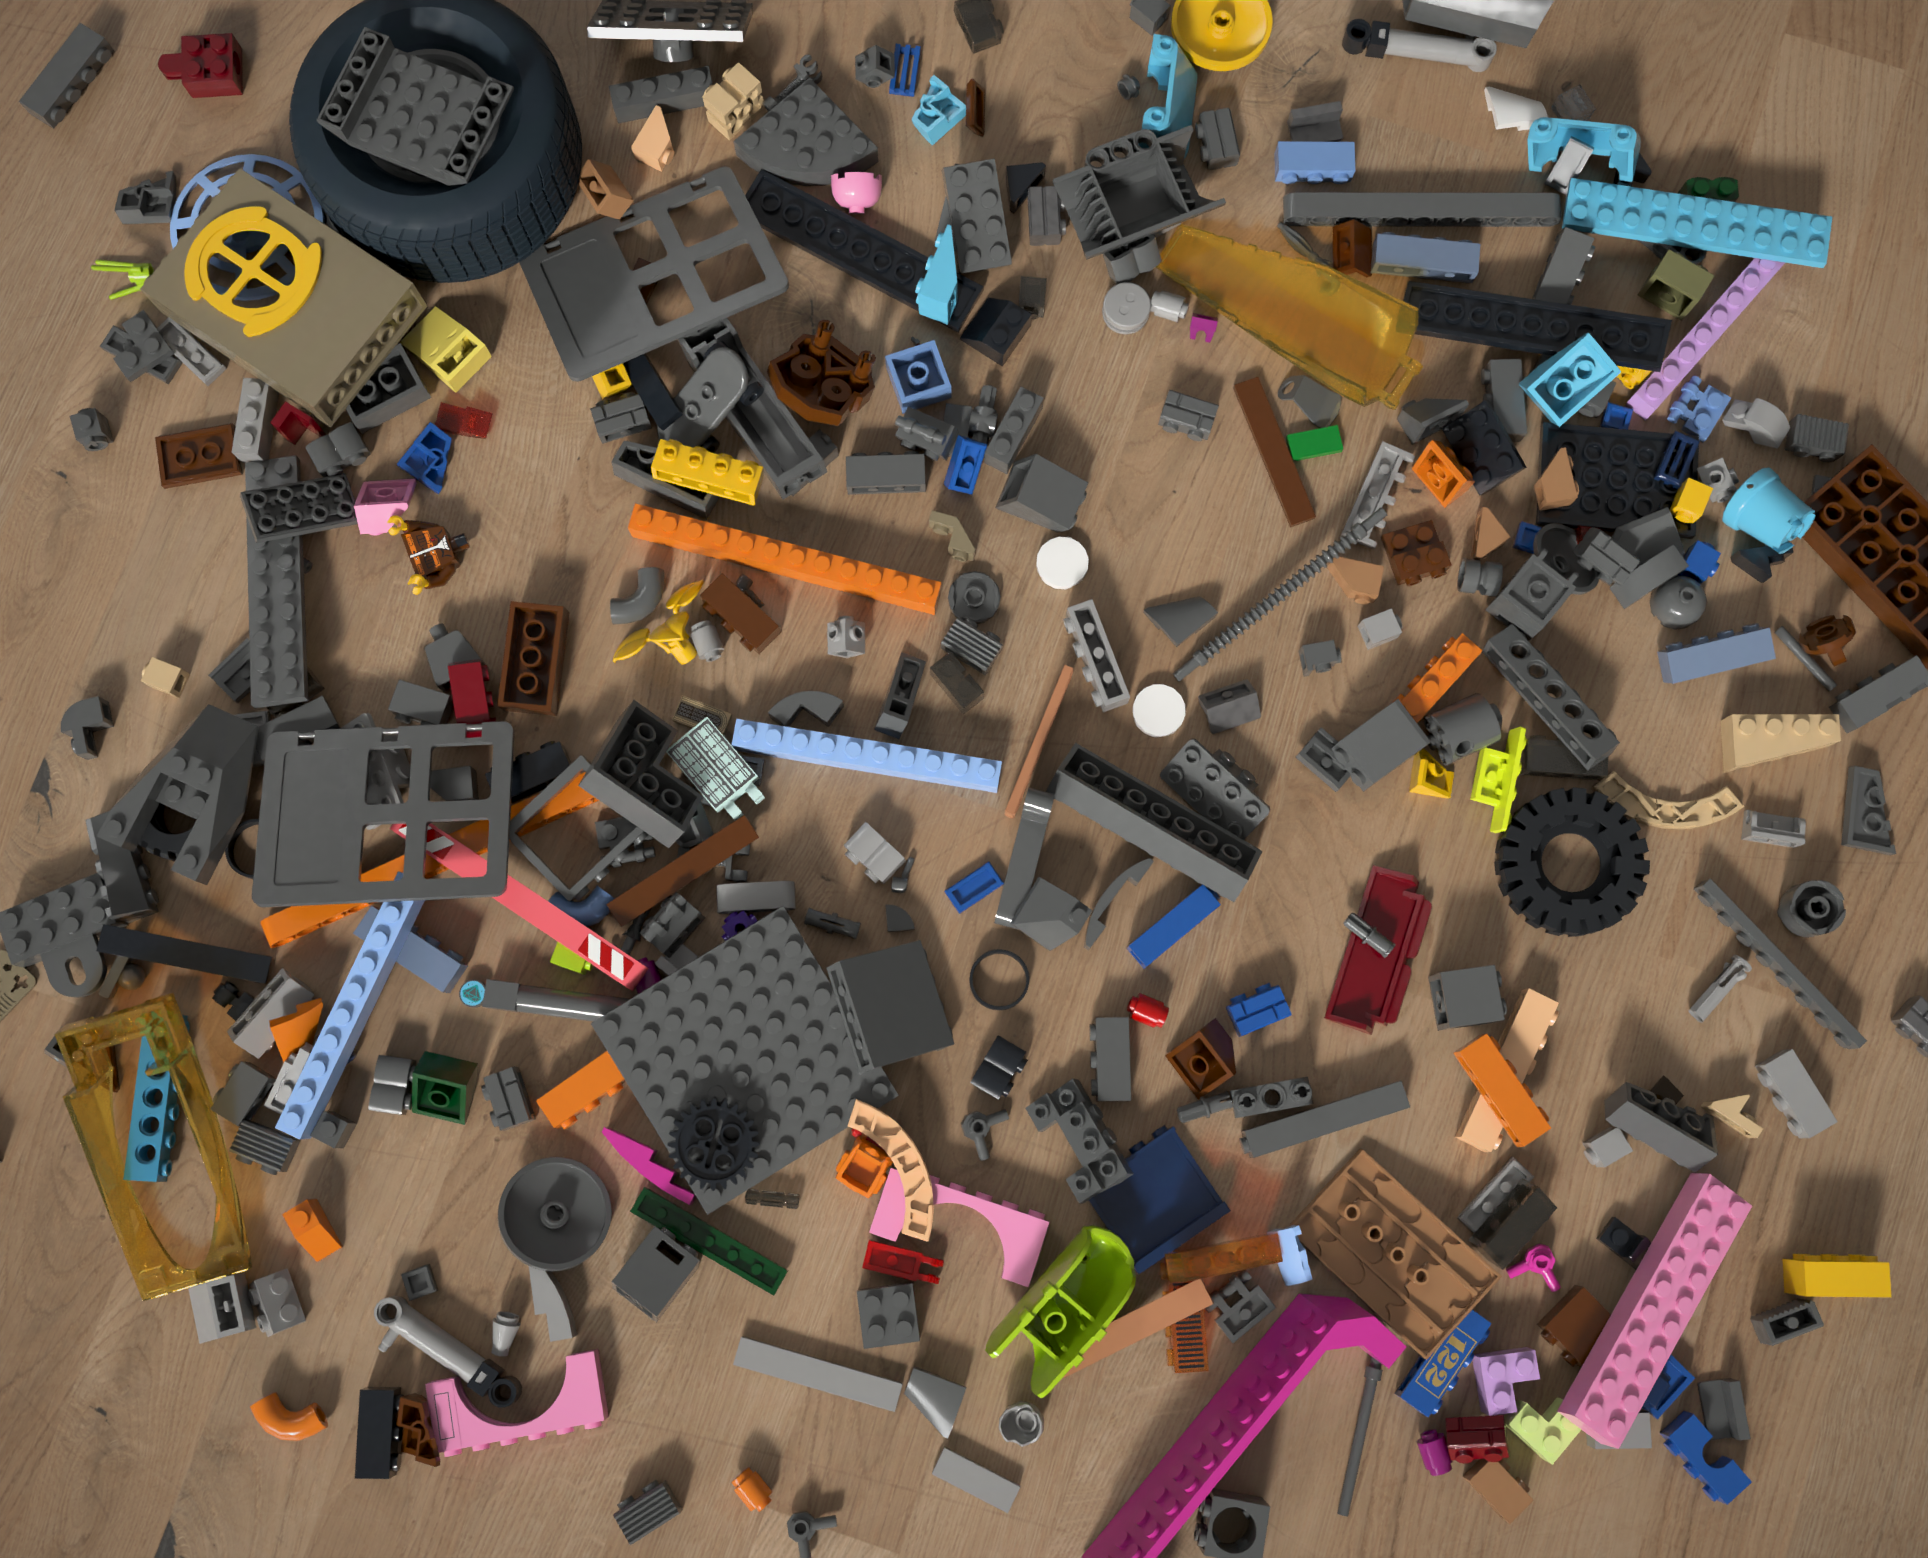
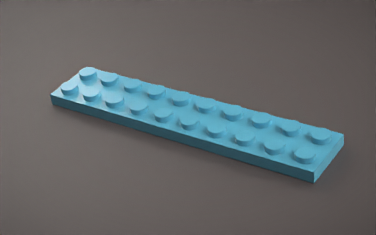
M1571 178L1568 185L1562 229L1567 227L1575 231L1824 268L1827 264L1832 217Z

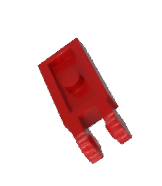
M869 1240L862 1268L908 1280L917 1281L918 1279L939 1284V1277L929 1273H919L921 1262L935 1267H943L944 1260L925 1256L921 1252Z

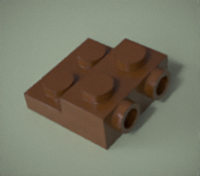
M1432 520L1381 536L1397 585L1406 583L1407 586H1413L1420 583L1422 578L1431 576L1432 579L1442 577L1447 574L1446 571L1452 566L1444 542L1439 541Z

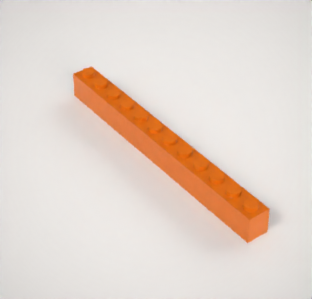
M636 503L628 525V530L634 538L932 615L936 613L942 591L941 582Z

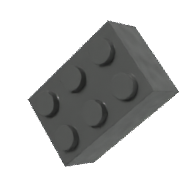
M400 343L394 347L347 406L346 410L355 426L363 434L432 397L408 353Z

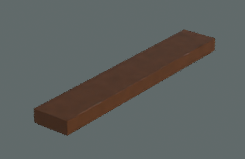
M1259 377L1235 384L1233 387L1290 528L1315 519L1316 515Z
M743 815L606 905L619 925L623 927L758 839L759 836L746 816Z

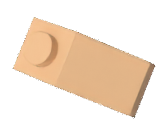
M656 105L631 148L635 159L662 172L665 165L671 163L674 150L661 107Z

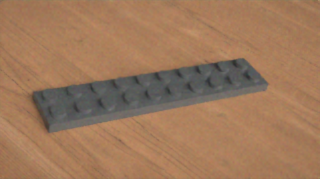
M297 455L245 463L246 491L301 481L300 459ZM246 516L251 705L254 708L308 701L303 535L256 543Z

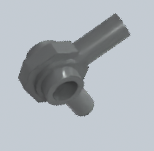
M1006 1109L987 1116L978 1111L964 1116L961 1122L964 1136L975 1142L980 1160L990 1158L985 1137L990 1126L1009 1120Z
M807 1511L793 1513L787 1521L788 1535L795 1542H798L800 1558H811L809 1540L816 1530L837 1527L836 1515L814 1518Z

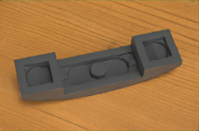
M1148 858L1133 865L1119 875L1105 890L1091 914L1086 929L1084 948L1088 951L1106 927L1098 921L1099 917L1127 880L1135 886L1139 883L1154 861Z

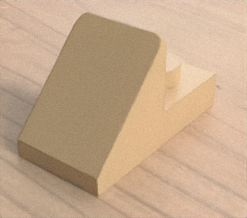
M1750 1094L1707 1101L1701 1105L1703 1109L1746 1138H1758L1763 1128L1755 1124L1757 1120L1753 1116L1745 1112L1740 1113Z

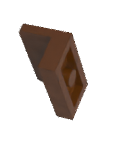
M1355 219L1333 226V269L1340 277L1355 272L1366 278L1371 277V229Z

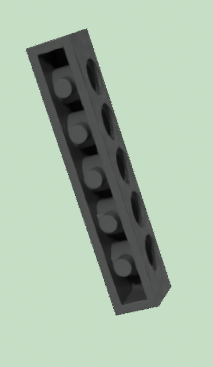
M1511 624L1487 641L1482 653L1587 770H1590L1614 752L1620 743L1614 732L1605 727L1599 720L1596 712L1586 706L1580 699L1577 691L1567 685L1561 674L1548 664L1543 654L1530 644L1522 631ZM1530 673L1537 675L1538 678L1533 677ZM1548 693H1552L1556 698L1551 697ZM1565 712L1570 713L1574 718L1569 717ZM1583 732L1588 733L1592 738L1587 737Z

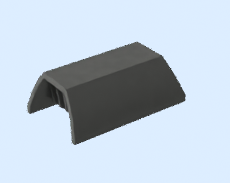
M1402 0L1405 20L1527 48L1554 0Z
M1192 125L1156 138L1154 132L1148 129L1128 134L1091 149L1086 155L1084 167L1053 179V185L1071 219L1086 260L1225 206L1226 201L1224 198L1213 201L1199 196L1184 166L1187 144L1193 132ZM1146 143L1149 145V148H1141L1138 144ZM1122 152L1126 157L1119 158L1114 153ZM1098 161L1102 166L1094 167L1091 165V162Z

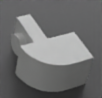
M1756 398L1753 403L1735 399L1723 418L1725 426L1749 431L1755 444L1774 448L1780 446L1790 429L1785 414L1775 405Z

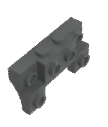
M1071 1079L1053 1093H1046L1025 1108L1038 1132H1043L1058 1123L1083 1168L1066 1179L1079 1204L1085 1203L1099 1193L1123 1182L1133 1175L1132 1170L1116 1144V1135L1110 1128L1106 1127L1102 1120V1111L1096 1104L1092 1103L1078 1079Z

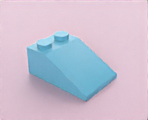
M1587 332L1540 364L1519 383V386L1549 421L1560 427L1618 376L1621 370L1590 333Z

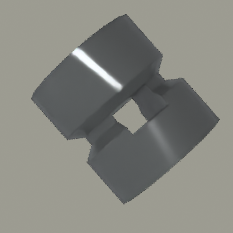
M1463 558L1458 573V591L1474 594L1479 590L1481 595L1496 597L1502 582V563L1486 561L1482 565L1480 560Z

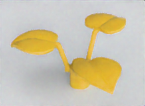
M704 580L689 583L676 590L666 602L668 609L673 608L674 615L654 629L651 634L648 628H644L627 636L618 646L613 662L616 663L617 660H623L637 654L649 641L662 647L667 654L672 653L681 665L694 659L697 651L688 640L690 636L685 630L689 614L686 611L679 612L680 607L686 606L696 597L704 584Z

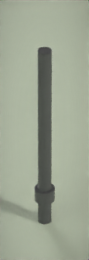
M1372 1356L1369 1366L1366 1365L1364 1373L1366 1382L1337 1514L1346 1517L1349 1516L1377 1381H1381L1383 1372L1380 1369L1381 1363Z

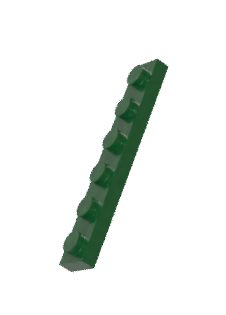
M647 1187L643 1188L630 1210L631 1213L660 1230L662 1227H665L676 1236L677 1240L689 1245L694 1250L773 1296L789 1271Z

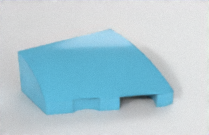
M935 75L930 78L931 86L927 95L923 94L920 100L921 105L912 117L914 126L931 145H934L966 116V105L950 92L949 87Z

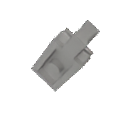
M306 1042L299 1049L298 1054L292 1053L285 1060L264 1104L265 1107L282 1114L310 1056L313 1045Z

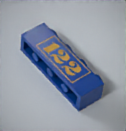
M1472 1309L1427 1360L1421 1355L1419 1356L1394 1394L1426 1417H1429L1430 1414H1436L1442 1406L1443 1401L1441 1398L1447 1390L1451 1391L1457 1384L1459 1379L1457 1374L1461 1368H1466L1473 1360L1474 1353L1472 1352L1478 1343L1481 1345L1490 1334L1488 1328L1492 1323Z

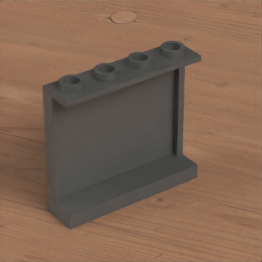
M921 940L841 960L826 968L860 1074L954 1045L952 1030L948 1025L944 1013V1005L939 998L935 986V978L931 973L927 954Z

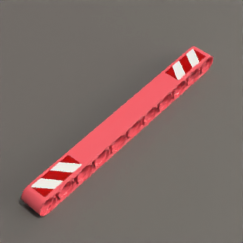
M430 823L428 825L426 854L462 878L482 877L486 874L487 860ZM392 824L389 829L406 840L407 825ZM509 875L506 891L498 897H492L631 991H634L649 969Z

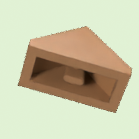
M1482 507L1476 515L1470 559L1483 560L1511 538L1487 507Z

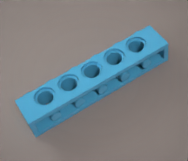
M145 1012L123 1180L167 1182V1177L171 1174L172 1161L170 1160V1152L176 1141V1135L173 1132L174 1121L177 1120L179 1115L177 1097L183 1085L180 1073L181 1066L186 1060L184 1042L190 1030V1024L187 1021L188 1016ZM165 1035H168L170 1043L164 1049L162 1047V1039ZM164 1062L166 1064V1072L163 1076H160L158 1067ZM161 1090L163 1099L157 1104L154 1097L156 1092ZM154 1118H157L159 1128L154 1132L151 1129V1122ZM151 1146L156 1150L155 1157L152 1160L147 1155L148 1149Z

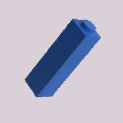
M1202 884L1126 949L1145 969L1221 905L1218 902L1220 899L1219 895Z

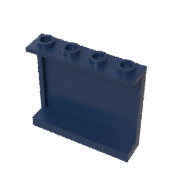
M1163 1125L1151 1134L1153 1136L1151 1141L1146 1144L1140 1141L1128 1149L1131 1154L1125 1160L1133 1175L1089 1199V1202L1106 1228L1117 1234L1127 1245L1134 1260V1270L1138 1274L1231 1211L1204 1175L1176 1133L1174 1126L1167 1129Z

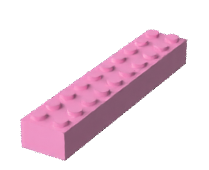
M1691 1173L1557 1412L1600 1444L1620 1448L1751 1210L1752 1205L1711 1174Z

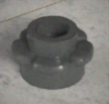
M1123 75V79L1117 83L1122 97L1126 100L1138 97L1140 89L1138 80L1134 76Z

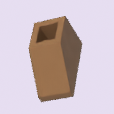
M1566 447L1560 448L1553 456L1534 485L1540 511L1569 506L1578 498L1579 486L1577 481L1573 479V462L1571 456L1567 455Z

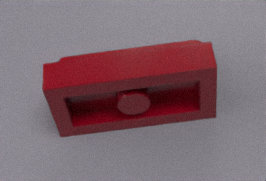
M286 401L270 422L293 445L297 444L306 429L320 437L326 435L312 417Z

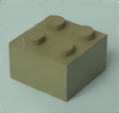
M1668 250L1651 271L1637 295L1682 321L1699 302L1714 275L1709 273L1705 267L1688 261L1682 254Z

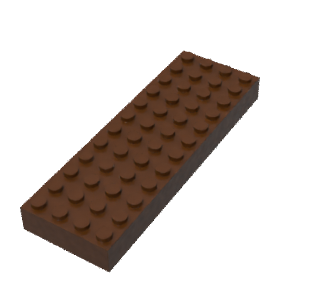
M1871 444L1804 501L1806 505L1815 510L1813 513L1815 519L1802 538L1914 656H1918L1928 670V502Z

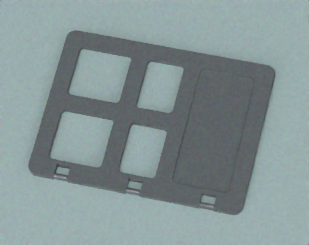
M717 168L691 182L687 181L631 205L620 219L631 214L634 217L624 222L606 216L559 236L554 241L542 244L530 256L519 262L566 372L572 381L579 382L776 297L788 290V279L731 168ZM703 183H706V185H707V186H705V187H703V188H700V189H698V190H696V191H693V190H692V188H694V187H696V186H698V185H701V184H703ZM721 190L738 221V225L693 246L685 247L669 212L712 192ZM650 220L653 222L668 254L663 259L632 271L627 265L615 235ZM744 243L749 244L766 279L717 302H712L695 269V265ZM561 245L562 247L552 253H547V250ZM672 274H677L694 310L678 319L657 326L640 290L644 286Z
M502 721L482 722V724L458 723L399 726L397 728L372 727L315 730L310 732L286 731L271 734L266 744L252 886L253 902L259 907L481 898L502 895L507 889L514 753V729L511 724ZM482 730V737L467 738V731ZM398 734V741L383 742L384 735ZM314 738V745L300 746V739ZM493 745L491 795L488 799L429 801L432 752L434 748ZM384 749H412L408 801L397 804L368 805L367 791L371 752ZM489 820L487 872L484 876L425 879L427 830L430 823ZM406 824L402 879L398 881L361 882L365 828L369 825Z

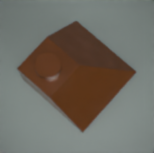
M1216 1018L1165 1055L1198 1100L1236 1074L1232 1039Z

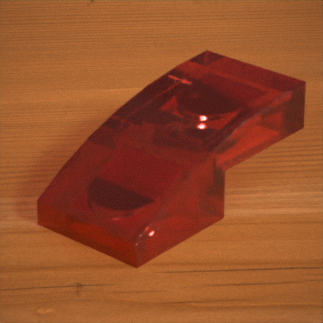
M441 402L435 426L443 432L486 439L493 413L468 406L464 409Z

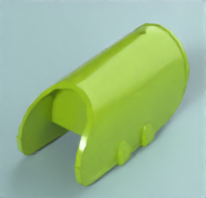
M1084 1225L1081 1231L991 1333L985 1349L991 1358H996L1021 1331L1031 1341L1034 1348L1035 1362L1030 1384L1031 1391L1038 1397L1043 1398L1048 1395L1073 1366L1077 1368L1084 1360L1082 1355L1096 1340L1100 1342L1107 1334L1105 1329L1129 1299L1136 1284L1134 1260L1124 1241L1108 1229L1095 1225Z

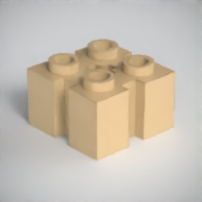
M739 62L733 68L730 67L723 73V81L720 84L710 85L702 96L704 106L707 108L708 122L729 141L744 127L743 124L748 119L752 120L764 108L762 104L764 99L760 95L762 93L761 82Z

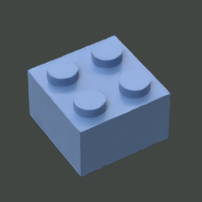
M935 340L885 356L886 369L902 414L906 412L908 407L916 410L952 398L951 384Z

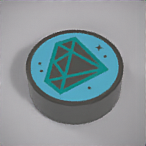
M478 980L466 981L459 991L460 1000L469 1007L476 1008L482 1006L486 985Z

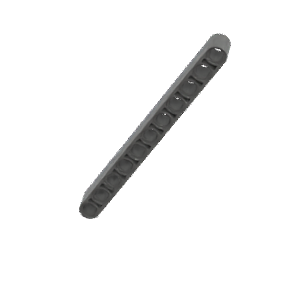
M1295 192L1283 197L1284 224L1288 226H1336L1355 219L1369 227H1550L1561 222L1560 195L1556 193Z

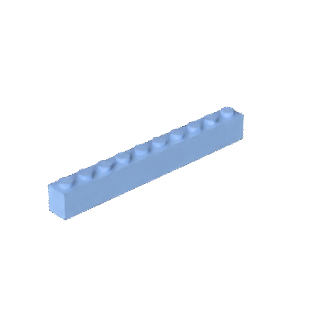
M736 719L732 739V747L739 752L997 793L1002 765V761L742 719Z
M398 871L394 881L402 879L403 873ZM425 900L383 902L275 1126L276 1129L298 1139L312 1138L310 1135L334 1092Z

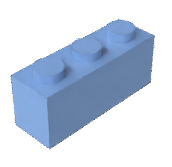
M1278 141L1274 153L1275 182H1283L1285 184L1308 182L1310 184L1333 182L1335 184H1344L1351 182L1355 173V142Z

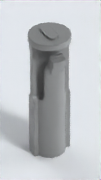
M1733 955L1731 957L1733 963L1726 962L1724 964L1723 972L1689 1010V1013L1697 1021L1702 1023L1735 984L1747 977L1745 971L1750 972L1752 967L1746 960L1738 955Z

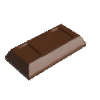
M972 78L967 83L966 126L974 134L983 137L985 128V89Z

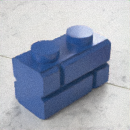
M1270 983L1256 988L1257 994L1247 998L1246 994L1243 993L1230 999L1232 1004L1227 1006L1226 1010L1238 1037L1292 1015L1279 985L1272 987Z

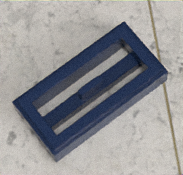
M1675 431L1671 436L1654 479L1657 481L1663 480L1664 484L1674 485L1673 488L1679 489L1700 441ZM1680 439L1681 442L1671 463L1669 471L1667 474H1665L1664 471L1670 460L1677 440ZM1689 443L1691 444L1676 479L1673 475L1685 446Z

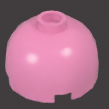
M846 172L845 178L838 179V173L831 175L832 194L840 206L849 208V213H865V208L874 206L881 196L882 175L879 174L874 179V173Z

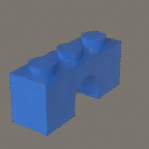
M1683 1411L1660 1432L1666 1440L1663 1443L1664 1446L1675 1457L1677 1455L1681 1457L1685 1462L1683 1468L1692 1478L1696 1479L1698 1477L1704 1484L1702 1490L1713 1502L1717 1500L1728 1505L1752 1483L1733 1459L1722 1455L1712 1464L1705 1462L1702 1453L1703 1447L1713 1436L1694 1414Z

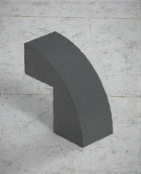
M1673 544L1633 570L1623 585L1613 584L1610 590L1622 607L1626 609L1655 588L1681 573L1689 565Z
M803 691L785 697L775 704L768 714L779 725L790 727L804 709L829 727L843 709L844 703L838 697L825 692Z

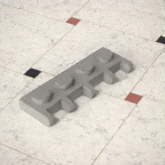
M1382 441L1341 536L1345 537L1346 531L1351 532L1353 525L1356 523L1361 524L1379 508H1382L1384 503L1392 506L1395 504L1396 499L1388 495L1394 480L1404 483L1406 476L1399 473L1398 470L1403 460L1407 462L1414 461L1415 456ZM1381 520L1375 526L1384 528L1386 522ZM1373 527L1367 531L1365 538L1362 540L1357 539V543L1375 549L1377 542L1369 539Z

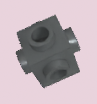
M875 45L855 56V79L866 84V86L876 88L895 77L894 53Z

